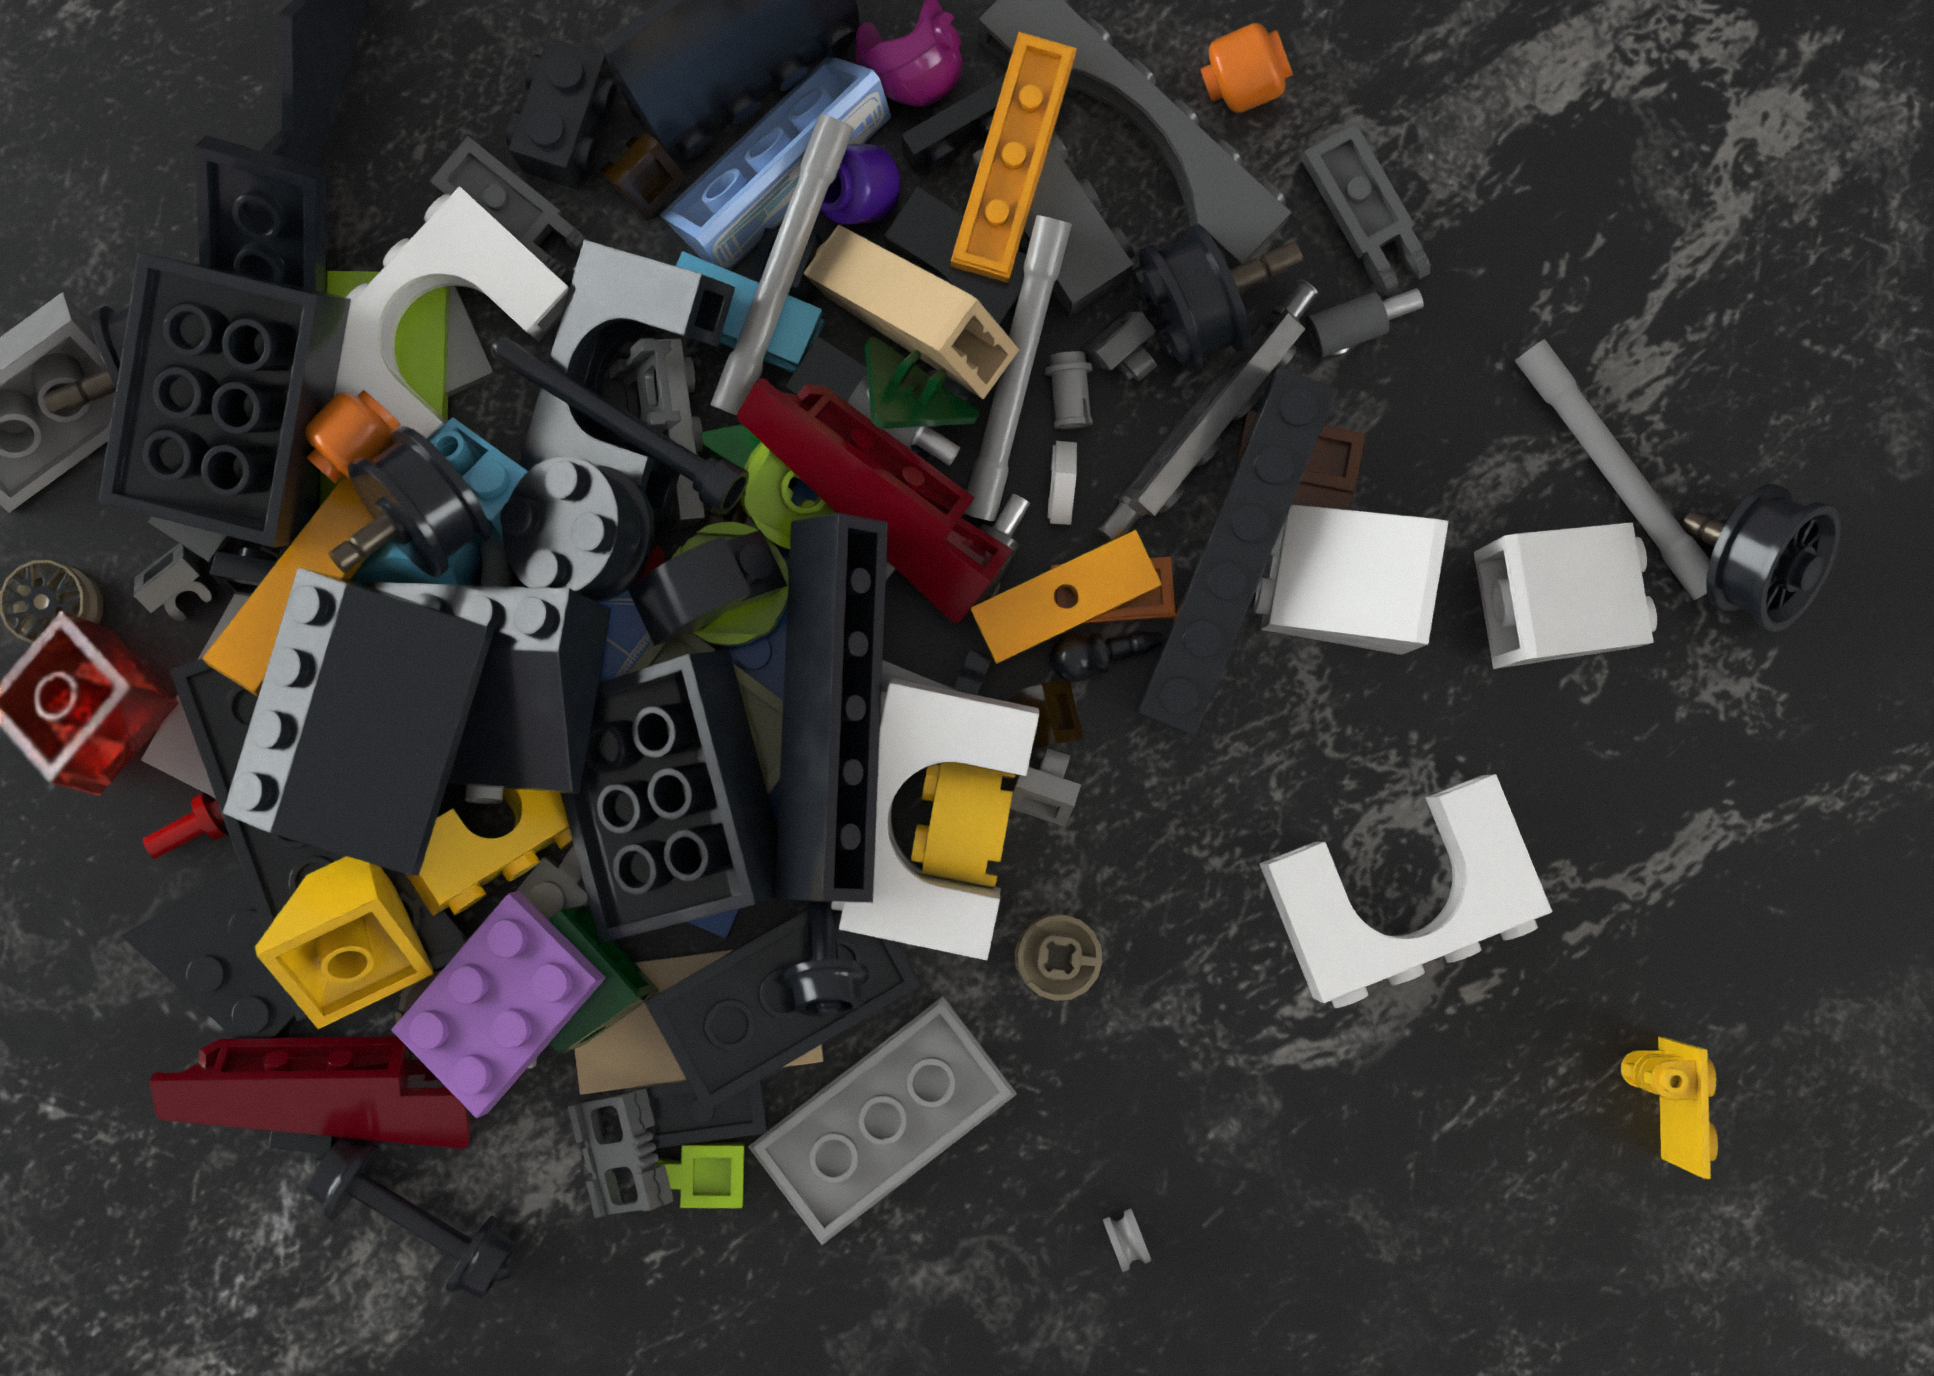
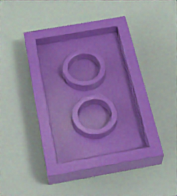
M520 891L511 892L506 895L391 1031L478 1118L489 1113L606 977Z

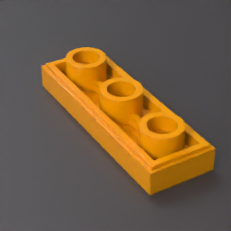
M1134 530L971 607L970 611L995 663L998 664L1161 587L1162 583L1137 531ZM1060 588H1069L1076 595V604L1071 608H1061L1054 600V593Z

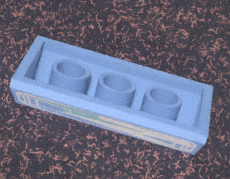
M828 55L659 216L701 259L731 271L761 242L765 228L775 229L783 221L800 176V164L820 114L836 118L854 128L848 145L864 144L892 117L880 78L872 69Z

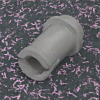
M1070 351L1050 355V366L1045 368V375L1051 377L1055 414L1054 428L1075 429L1093 425L1087 373L1093 370L1092 364L1086 362L1085 352Z

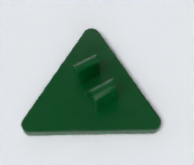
M870 337L865 344L870 412L871 421L876 427L888 429L975 423L979 417L978 410L942 385L946 378L945 369L940 368L930 376L914 365L921 357L920 351L914 350L904 358L878 338Z

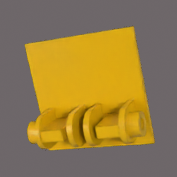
M1658 1037L1659 1050H1637L1628 1053L1622 1060L1621 1074L1628 1084L1660 1095L1661 1159L1701 1178L1711 1179L1710 1161H1714L1718 1153L1717 1133L1714 1125L1709 1122V1097H1712L1716 1090V1072L1713 1062L1708 1059L1707 1049L1666 1037Z

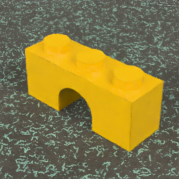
M504 788V799L512 811L514 826L510 833L499 838H483L473 834L465 827L454 809L439 816L436 819L419 876L406 874L431 914L435 916L448 907L454 915L459 914L487 895L482 886L503 874L506 880L510 882L536 866L540 862L536 853L550 844L556 842L560 850L573 844L561 793Z

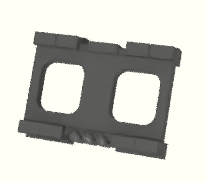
M654 338L640 339L630 348L631 356L629 358L618 359L609 368L610 380H624L628 413L662 433L681 421L680 411H672L665 358L672 350L671 340L655 341ZM655 370H656L658 393H659V402H658V405H657V401H656V393H655V386H654V371H655ZM637 385L639 390L641 406V418H639L638 403L636 396ZM621 437L618 438L627 446L631 448H637Z
M647 1089L601 1099H587L568 1106L576 1143L584 1141L586 1148L582 1149L587 1172L592 1173L593 1179L587 1181L586 1184L595 1218L632 1211H651L674 1201L665 1165L655 1166L659 1157L657 1154L652 1153L656 1149V1145L650 1142L653 1139L652 1132H647L646 1129L655 1125ZM613 1106L617 1110L623 1132L622 1141L607 1142L604 1140L602 1134H605L599 1108ZM628 1167L632 1171L638 1193L637 1201L622 1202L615 1172H612L614 1168Z

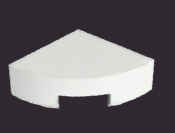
M1056 441V445H1053L1052 472L1047 518L1053 524L1071 525L1077 475V442Z

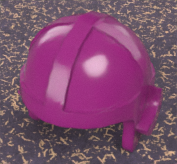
M925 0L915 29L904 37L887 41L882 40L877 28L871 22L862 23L856 33L857 65L874 70L881 80L885 97L892 101L913 107H925L936 103L952 91L961 77L963 62L960 45L962 41L957 29L950 24L954 16L949 12H943L937 0Z

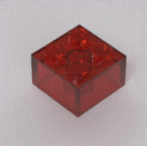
M62 610L0 682V726L50 783L96 795L102 794L179 704L110 628Z

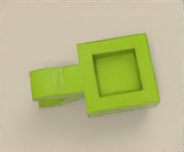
M699 1142L682 1145L681 1160L659 1158L655 1163V1166L665 1165L670 1188L681 1189L680 1208H743L745 1142Z

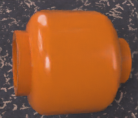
M1252 23L1213 40L1208 50L1211 64L1200 68L1212 102L1224 98L1227 107L1235 113H1243L1279 98L1285 92V79L1293 76L1278 31L1275 30L1268 33L1266 28L1259 23Z
M362 390L357 396L346 391L339 392L307 424L305 437L315 449L306 458L335 484L343 475L350 479L347 468L348 464L358 457L371 461L392 445L391 434L401 424L365 390Z

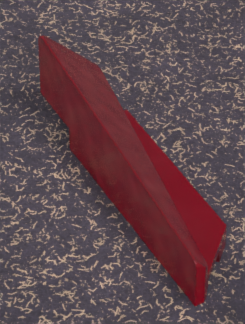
M758 379L737 413L738 420L836 513L888 522L886 560L952 622L958 623L964 618L1013 551L1004 543L961 518L975 499L974 496L885 430L876 427L869 418L827 387L806 384L798 394L780 392L769 384L768 379Z
M397 1036L218 1039L199 1049V1063L179 1073H162L158 1071L151 1075L149 1081L156 1116L164 1121L464 1149L469 1145L471 1112L420 1059L409 1061V1048Z

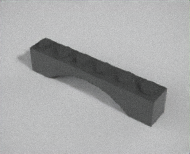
M997 0L979 18L978 42L1007 69L1018 32L1077 48L1066 88L1080 91L1111 106L1144 133L1160 151L1177 181L1187 210L1189 227L1200 224L1207 230L1223 255L1229 270L1254 259L1283 229L1292 212L1285 207L1287 202L1279 189L1265 179H1261L1258 182L1242 167L1243 160L1229 143L1222 139L1214 141L1198 126L1200 122L1197 115L1185 102L1177 98L1171 101L1155 86L1156 80L1153 74L1143 63L1135 58H1131L1128 61L1112 46V38L1106 29L1092 18H1088L1085 21L1069 6V0Z

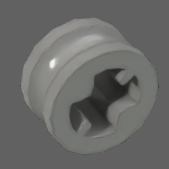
M1132 1209L1125 1210L1124 1217L1119 1221H1113L1110 1217L1103 1219L1122 1272L1130 1270V1264L1134 1260H1141L1144 1264L1151 1261Z

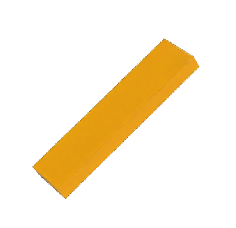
M1018 32L952 254L950 267L1009 283L1074 64L1077 48Z
M346 476L342 478L202 658L208 666L257 697L260 693L297 568L300 567L351 579L366 560V558L362 557L359 564L348 572L343 573L329 556L330 551L342 542L349 541L353 534L374 520L358 496L350 479Z

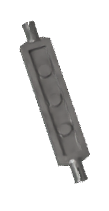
M1303 279L1298 280L1296 286L1279 306L1276 305L1270 313L1263 317L1251 332L1250 347L1241 352L1236 351L1118 497L1120 504L1104 524L1098 528L1100 534L1111 542L1126 535L1138 518L1142 519L1145 515L1155 516L1158 511L1163 513L1178 501L1185 489L1182 482L1195 465L1198 467L1202 466L1215 455L1222 444V439L1219 436L1232 419L1238 420L1246 415L1257 402L1259 393L1256 390L1269 373L1273 374L1280 366L1284 368L1293 358L1297 349L1293 344L1305 330L1299 322V318L1319 296V292L1314 286Z

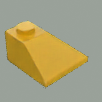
M348 856L307 874L255 946L257 957L317 1029L434 974L432 965L396 888L385 872L378 865Z

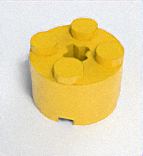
M942 762L941 764L927 766L922 799L934 802L930 826L917 824L911 861L923 863L921 875L995 888L997 876L985 872L988 860L1001 861L1012 799V791L1000 789L1002 777L1013 779L1015 774L959 762Z

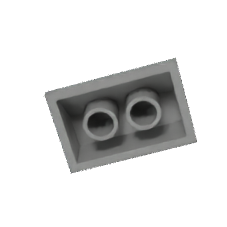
M64 292L0 337V505L8 513L108 441L116 392L96 401L90 400L89 404L71 411L65 407L53 413L49 412L43 396L75 381L81 382L82 378L106 369L94 339L91 320Z

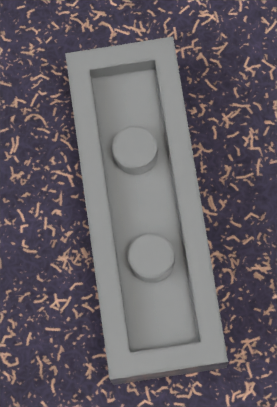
M681 338L662 339L671 340L672 350L665 356L672 411H680L681 421L671 429H666L662 434L696 454V452H701L703 448L701 436L703 430L699 416H691L688 393H693L695 390L693 361L691 357H683ZM655 370V371H654V386H655V393H656V401H657V405H658V402H659V393H658L657 377H656V370ZM681 474L668 513L669 530L694 528L705 518L704 511L710 509L709 506L699 500V493L693 490V482Z

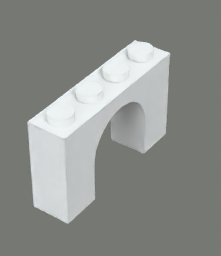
M460 186L452 195L444 194L433 202L424 216L426 223L410 240L408 238L402 239L388 251L383 260L385 267L369 285L363 283L357 286L346 297L350 298L351 302L334 396L344 391L357 396L362 390H365L399 421L400 427L408 426L419 432L427 440H430L448 421L408 385L398 368L394 349L395 335L398 324L408 307L423 294L445 286L469 287L487 295L528 334L540 342L561 319L570 289Z
M892 678L889 683L888 692L881 691L873 903L832 901L831 909L842 911L839 930L983 960L988 959L1000 902L1001 888L921 875L922 868L905 855L895 838L891 821L892 803L898 789L911 775L922 768L937 763H966L1026 776L1039 718V708Z
M1496 774L1478 776L1425 797L1447 849L1452 865L1453 878L1451 892L1444 908L1431 923L1418 931L1405 935L1390 936L1381 934L1368 926L1351 906L1326 842L1315 841L1259 863L1313 999L1322 1003L1332 1001L1334 1008L1350 1005L1369 995L1366 986L1388 978L1390 985L1410 981L1425 973L1422 964L1441 956L1445 957L1447 963L1468 958L1482 950L1479 941L1499 933L1503 940H1510L1528 934L1538 928L1535 921L1536 918L1552 912Z

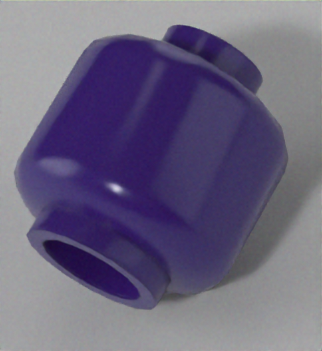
M873 144L848 145L835 180L828 187L820 211L827 219L840 225L874 223L889 216L898 202L901 189L900 174L894 159L885 149Z

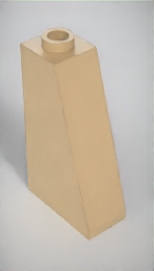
M840 225L836 227L828 240L818 247L815 258L803 273L829 300L912 353L914 350L920 351L921 360L937 370L940 368L945 369L946 376L981 399L986 397L1019 351V348L978 299Z

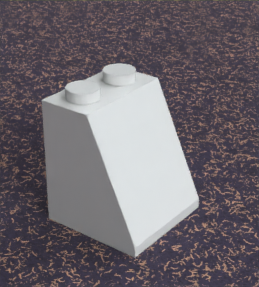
M1291 504L1270 554L1273 555L1269 579L1261 577L1256 592L1254 613L1263 614L1261 630L1399 655L1428 645L1448 521Z
M1633 522L1505 535L1474 552L1493 669L1630 649L1654 643L1652 632L1657 627V612L1652 598L1645 595L1642 572L1645 571L1647 566V555L1642 539L1635 537Z

